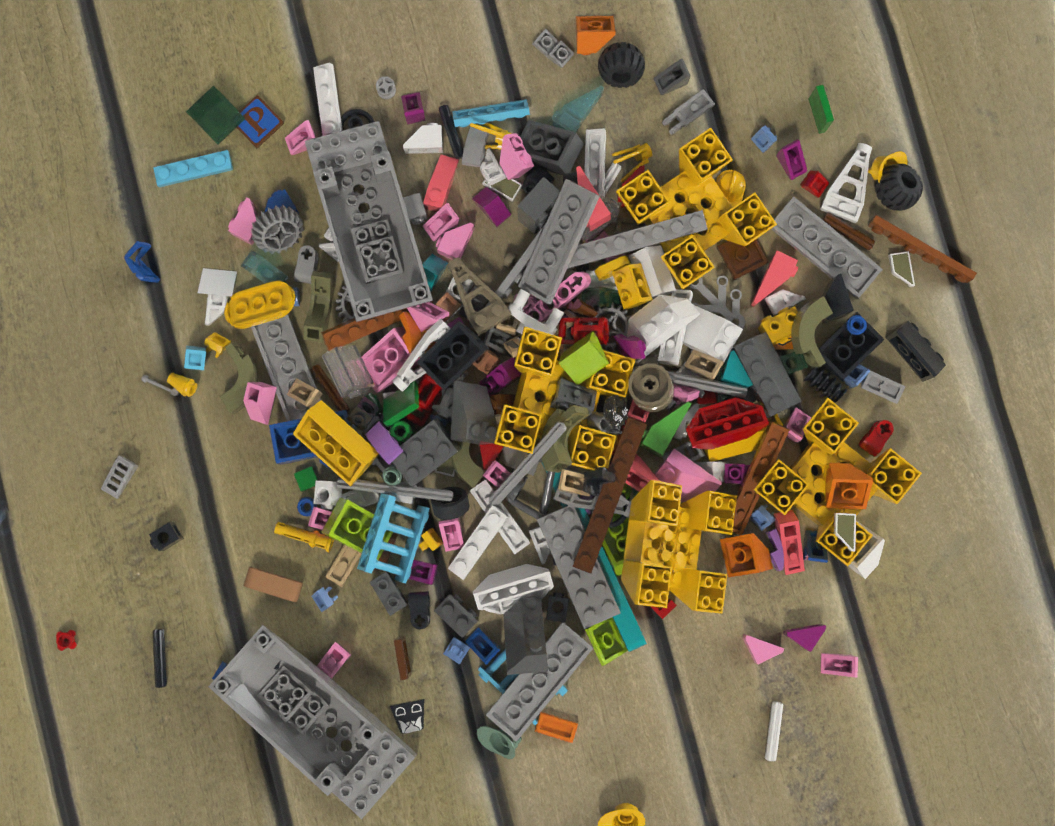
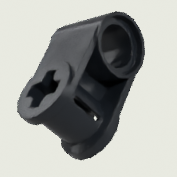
M429 591L409 592L408 602L411 625L415 629H425L430 624ZM419 615H421V618H425V622L422 623V626H420L419 623H416V619L419 618Z

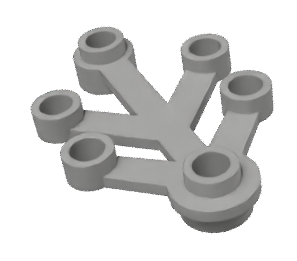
M722 275L717 278V285L719 286L718 299L703 284L702 277L698 279L699 283L697 285H689L691 289H698L712 304L699 305L698 303H692L693 305H697L711 313H721L730 322L733 319H738V326L742 329L744 328L745 319L740 314V299L742 297L740 290L734 289L730 293V297L733 300L732 313L726 308V286L728 284L726 276ZM720 278L726 279L725 285L719 284ZM733 292H739L740 297L734 299L732 297Z

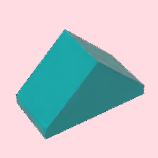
M431 254L422 264L430 292L434 289L448 262L434 254Z
M733 350L726 358L720 381L748 388L753 384Z

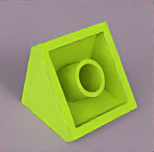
M594 331L565 350L559 361V365L577 385L609 364Z
M613 617L585 629L601 666L608 664L628 651Z

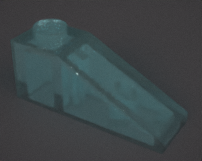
M599 86L564 105L561 110L557 109L552 117L553 126L577 132L603 95L604 87Z

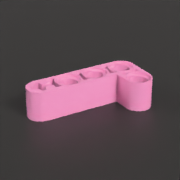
M584 271L575 272L559 285L554 296V307L560 310L585 290L591 282L589 274ZM579 277L583 278L582 284L572 285L579 281ZM564 287L569 291L567 298L562 295ZM530 295L527 305H524L522 310H524L523 313L532 318L533 312H538V321L542 323L549 318L553 309L548 308L547 303L542 300L538 301L535 296Z

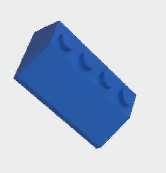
M347 410L335 412L351 426L350 421L346 419L348 417ZM302 419L269 425L276 464L282 465L317 458L309 448L293 435Z

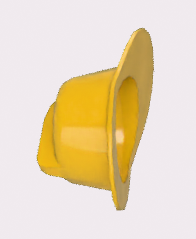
M902 151L888 156H879L874 160L872 166L868 168V173L871 174L874 180L878 179L880 183L883 169L892 164L907 165V156Z
M726 170L720 173L716 179V184L731 206L734 207L743 199L746 181L743 175L735 170Z
M621 803L613 811L604 814L599 819L598 826H645V817L638 811L636 806L630 803Z

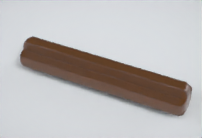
M827 213L823 218V221L833 229L865 249L870 250L874 246L875 241L831 213Z
M319 364L314 365L310 369L337 410H347L348 412L350 408Z

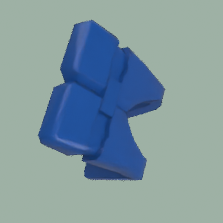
M137 241L125 254L124 259L130 270L136 274L140 281L158 283L160 278L141 260L151 248V245ZM142 247L136 256V262L129 258L137 249Z

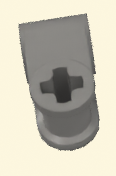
M303 246L298 252L294 273L295 282L311 284L312 272L317 271L319 255L311 246ZM310 252L312 254V257L310 256L307 259L305 257V254L308 255Z
M592 412L587 418V425L589 428L601 432L622 434L621 424L622 418H625V415L616 412Z

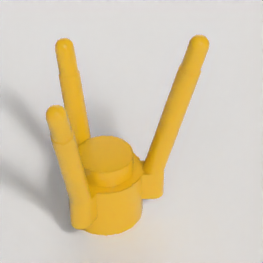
M488 122L483 125L489 128L470 123L471 127L496 136L495 143H498V145H485V149L501 150L503 137L513 134Z
M647 143L612 153V156L630 153L614 160V164L631 157H635L636 161H641L621 179V182L627 180L640 166L649 163L648 158L652 157L653 154Z

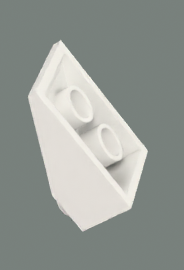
M693 305L700 315L687 324L683 344L725 362L743 329L718 315Z

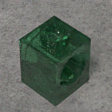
M792 352L779 357L788 375L808 368L803 354ZM787 359H790L794 362L793 369L787 367Z

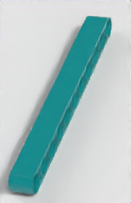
M555 472L552 486L555 493L559 487L561 472ZM560 502L562 508L569 506ZM575 507L586 532L590 521L585 509ZM601 547L597 560L621 612L613 616V620L628 652H631L647 643L605 551Z

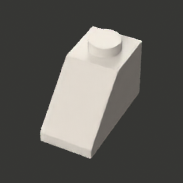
M437 123L422 125L403 144L405 154L443 153L442 126Z

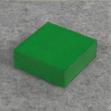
M312 466L294 473L301 492L315 487V483L318 481Z

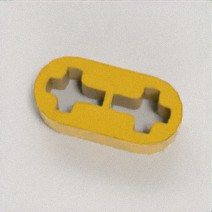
M625 255L601 265L594 272L598 280L602 281L612 277V272L631 265Z

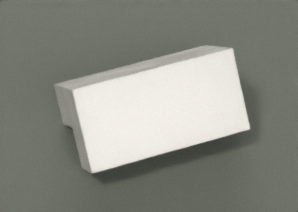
M661 245L645 247L629 255L631 264L641 263L652 299L658 295H668L676 291L670 271L661 259V256L664 255Z

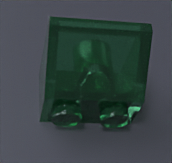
M214 86L186 111L191 119L217 145L245 120L242 114Z

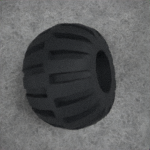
M617 42L606 47L601 53L598 61V70L606 84H611L612 87L627 88L630 85H635L643 76L645 60L641 51L633 44Z
M892 164L883 169L880 183L878 179L876 180L875 193L878 200L880 199L881 203L884 206L886 205V208L902 211L913 207L918 202L923 191V184L920 181V175L911 166Z

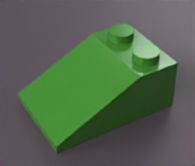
M685 403L649 429H645L639 446L658 457L662 456L692 403Z

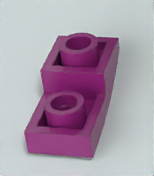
M621 333L614 336L620 355L632 359L646 358L644 353L646 346L643 340L635 335L627 338Z
M725 464L724 483L742 484L750 465Z

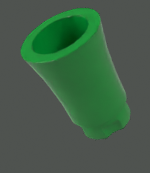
M397 421L390 428V435L396 439L400 446L417 433L415 426L408 421ZM401 429H404L406 431L405 433H403V436H399V431Z

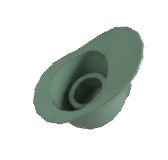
M481 726L477 730L478 739L486 749L506 759H513L515 757V749L521 742V737L515 741L500 727L494 729L489 726Z

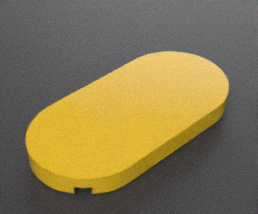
M280 280L236 292L230 297L229 303H226L224 309L225 319L238 329H245L280 319L292 310L295 303V292L290 285Z

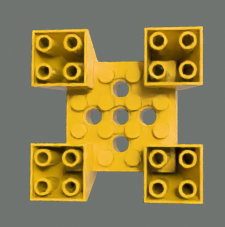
M709 128L679 148V175L660 187L649 170H647L616 191L637 224L645 223L646 226L686 215L685 212L691 214L703 210L708 228L702 231L703 235L694 233L659 243L665 252L661 259L682 290L715 268L704 252L722 239L747 246L777 225L756 193H753L732 207L712 176L733 159L712 128ZM674 196H678L681 199V203L676 202ZM701 201L706 203L707 209L702 207Z
M528 327L523 328L514 366L521 372V377L513 407L503 405L494 444L533 454L536 438L541 439L549 417L557 410L550 407L556 395L558 380L562 378L575 383L559 365L557 360L561 337ZM603 350L609 364L579 384L597 391L593 412H596L600 395L626 398L629 378L633 371L635 359ZM536 392L541 395L539 402L535 399ZM583 419L571 430L568 437L567 446L573 462L571 465L589 470H596L598 467L608 469L616 435L591 429L587 425V419Z
M827 398L803 427L809 445L790 468L778 459L754 488V491L783 515H786L791 507L795 506L818 525L816 542L846 566H849L873 535L856 522L855 551H850L834 534V513L856 514L857 516L862 509L826 508V476L829 463H849L873 477L868 501L875 495L894 504L900 502L922 473L891 448L869 463L844 442L859 422ZM812 466H816L818 468V474L816 476H814L811 473ZM816 493L821 495V502L819 504L814 500Z
M650 480L631 500L621 576L623 585L636 605L667 608L670 590L693 611L722 614L727 574L697 570L701 531L732 535L737 496L705 491L680 504L682 485Z

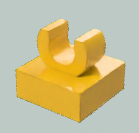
M214 332L205 339L206 352L209 353L213 349L216 351L215 357L217 358L222 355L223 351L226 350L225 347L231 341Z
M431 528L421 535L424 541L418 546L422 551L429 547L434 551L444 543L436 531Z

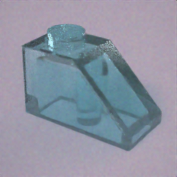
M252 250L240 265L264 284L277 280L285 282L288 279V276Z

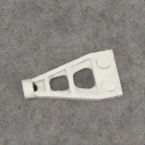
M858 143L854 155L827 191L820 210L857 223L865 201L869 158L872 151L871 146ZM853 165L862 168L859 180L848 176ZM846 182L856 186V195L853 200L839 195V189Z
M441 318L426 331L397 373V376L392 380L402 392L410 383L427 373L422 367L413 371L411 367L414 362L425 354V350L430 343L438 342L451 329Z

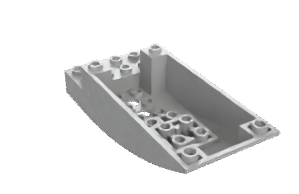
M379 121L306 140L305 145L356 322L433 301ZM356 185H362L364 193L356 195L353 192V188ZM361 203H367L370 206L367 213L359 211L358 207Z
M264 625L261 626L208 686L327 796L331 793L336 795L361 819L417 756L415 751L345 689ZM280 662L279 670L273 669ZM333 726L337 729L336 737L330 738L327 736L326 730L328 727ZM343 740L351 741V750H342L341 743Z

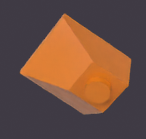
M576 16L577 54L590 55L591 53H597L615 36L613 16Z
M829 463L826 476V508L866 509L873 477L849 463Z
M754 533L720 539L728 577L760 573L773 569L769 549Z

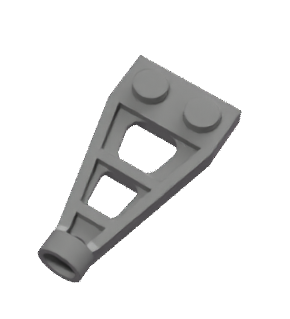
M571 464L566 468L568 471L583 475L584 472H588L586 469ZM603 484L600 485L599 494L601 492ZM557 489L554 500L571 507L594 510L599 496H595L592 500L580 499L577 494ZM620 496L614 513L629 518L631 501L629 502ZM627 504V509L624 511L623 506Z

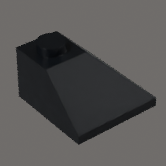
M838 274L829 281L822 294L833 314L824 318L822 323L843 318L854 311L842 274Z

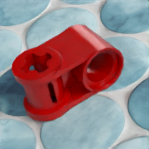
M888 420L876 421L860 440L858 446L873 457H876L893 434V424ZM884 425L883 429L885 430V432H881L882 429L880 428V426Z

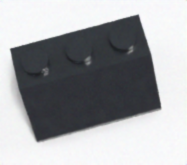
M856 312V313H854L853 315H851L850 317L855 316V315H859V316H861V315H860L858 312ZM847 319L818 348L826 362L822 367L824 366L827 371L844 380L885 340L867 321L866 330L860 335H853L847 329ZM854 322L853 327L858 329L859 324Z
M458 321L417 363L443 390H446L490 348L476 333Z
M906 321L889 334L886 339L924 382L937 376L946 364L943 362V357L931 348L929 340L919 334L918 327L914 323Z

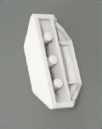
M658 295L629 318L627 338L635 335L643 340L646 346V351H644L646 357L699 316L700 313L688 299Z
M524 564L488 575L473 591L478 610L504 614L521 598L541 597L542 600L554 585L549 569Z

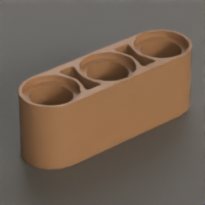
M249 567L243 586L297 602L303 583L258 568Z

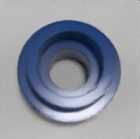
M855 315L848 319L846 326L851 334L860 335L866 330L867 323L862 316ZM854 322L859 324L858 329L853 327Z
M310 497L302 498L297 505L298 512L307 517L311 516L313 508L317 507V504H314V499ZM306 503H309L311 505V508L308 511L304 508V505Z

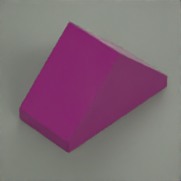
M420 92L402 95L407 125L426 121Z
M798 139L780 149L776 157L790 180L807 172L804 155Z
M485 187L472 198L496 227L511 216V213L500 197L488 187Z
M413 560L409 579L433 585L438 565Z
M817 624L784 630L783 634L805 650L811 652L825 632L826 625Z

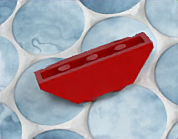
M733 398L698 409L687 426L686 432L692 448L712 450L750 438L769 425L762 405Z

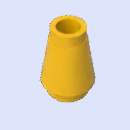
M171 373L168 376L167 383L183 396L191 397L196 392L197 383H195L194 379Z

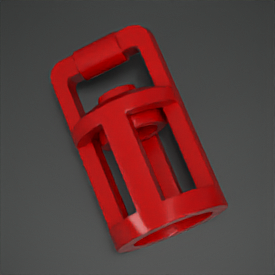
M605 317L562 318L559 323L558 337L562 338L561 344L574 345L594 331L600 345H606L609 338L608 320ZM566 323H574L571 327V335L574 340H565ZM583 323H598V325H584Z
M427 374L422 376L418 384L419 408L417 410L420 412L425 410L424 415L420 420L412 413L405 416L408 421L419 426L425 424L431 412H433L432 406L437 404L443 390ZM431 385H433L434 387L428 395L427 399L423 400L428 389Z

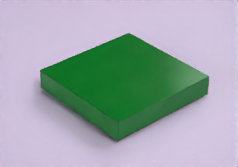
M819 85L815 87L808 100L818 133L821 134L827 131L833 123L834 117L824 85Z
M416 381L410 383L403 392L399 389L383 399V423L387 427L419 408V392Z

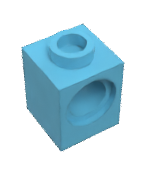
M186 345L184 368L204 370L206 347Z

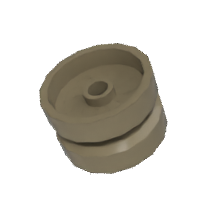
M644 364L632 372L629 378L628 389L635 404L640 409L648 412H658L665 409L671 403L674 397V385L669 373L662 366Z

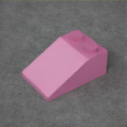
M404 326L393 328L355 362L376 393L381 392L393 383L392 380L397 376V373L411 354L402 338L406 333ZM419 357V358L414 362V364L412 365L411 369H413L414 367H416V366L418 365L417 361H418L421 357Z
M676 449L671 451L654 473L661 482L682 485L680 502H685L705 491L715 492L722 484L721 481Z

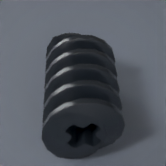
M824 366L820 368L814 367L805 376L803 381L811 380L809 387L816 386L814 392L821 391L820 398L827 397L836 403L847 392V389L840 390L841 383L834 385L836 378L829 379L830 372L823 374Z

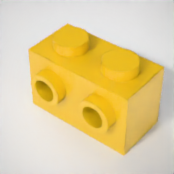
M641 263L627 265L612 272L623 309L635 308L653 300Z
M794 306L790 309L788 307L783 308L778 312V315L774 317L770 315L761 320L762 323L758 330L761 334L767 333L773 346L791 337L792 325L798 313L796 307Z

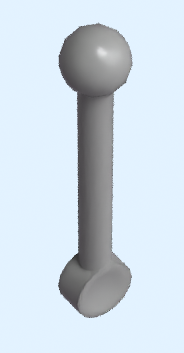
M143 375L141 377L142 382H149L155 386L171 392L173 396H177L179 394V392L175 388L172 389L154 380H151L147 375Z

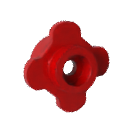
M74 630L64 633L60 631L56 634L58 650L63 651L66 648H76L77 643L74 637L76 632Z

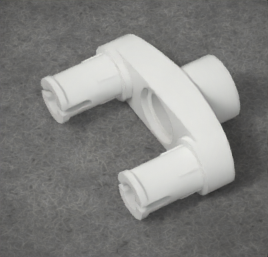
M520 289L514 302L510 303L507 308L511 315L520 321L516 331L522 334L523 328L528 327L554 335L564 312L554 307L546 323H541L523 313L524 310L522 309L531 294Z

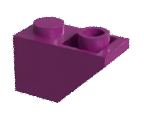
M515 357L501 363L479 382L480 385L487 387L489 396L498 394L521 377V372L514 366Z

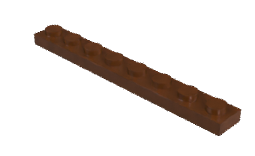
M628 418L608 470L616 474L615 482L603 484L572 567L592 574L647 424Z

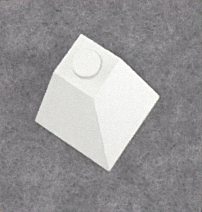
M856 521L873 536L854 558L849 567L866 579L879 564L885 540Z

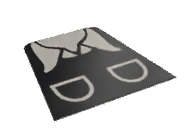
M424 699L390 706L402 734L420 731L424 728Z

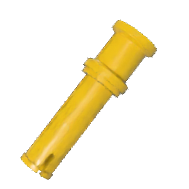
M279 521L275 526V534L308 543L312 548L319 547L330 553L333 547L334 539L320 534L317 530L311 532Z

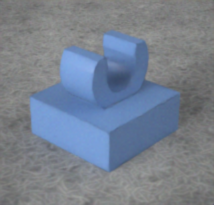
M766 125L760 128L751 138L762 153L767 151L778 140L777 135L774 136L770 131L771 128H767Z
M767 504L761 505L754 510L749 518L761 531L776 520L773 516L774 512L770 514L766 510Z
M323 587L311 596L321 612L332 606L333 602L338 598L337 595L333 598L329 597L328 592L332 587L326 589Z
M453 637L443 654L460 664L470 647L456 637Z

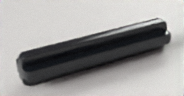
M440 106L439 112L454 157L462 159L463 148L449 106Z
M155 629L152 631L155 687L163 688L167 686L164 629Z

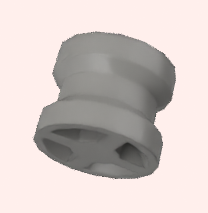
M387 76L377 80L376 89L378 95L385 100L393 98L396 93L394 81Z

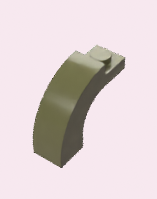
M312 272L311 300L304 322V340L323 343L321 332L326 331L328 328L333 301L334 284H332V274Z
M824 296L816 297L806 303L797 313L792 325L791 338L796 354H805V361L811 367H820L826 363L814 339L815 329L819 322L833 314Z
M231 343L225 348L237 366L238 379L229 391L219 397L228 411L235 414L245 407L243 400L247 382H258V371L253 358L249 355L243 358L245 353L239 345L236 347Z
M573 405L568 407L567 411L557 409L548 419L541 440L558 421L563 422L567 430L541 457L546 471L560 473L562 469L573 463L567 446L568 437L571 430L590 415L587 408Z
M456 441L462 449L451 457L452 465L461 481L472 489L482 478L485 471L472 461L469 455L470 443Z

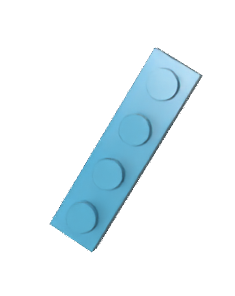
M527 99L452 111L455 127H467L470 123L485 124L489 121H504L507 118H522L525 115H530Z
M225 150L153 167L157 186L164 187L231 171L233 167L229 151Z

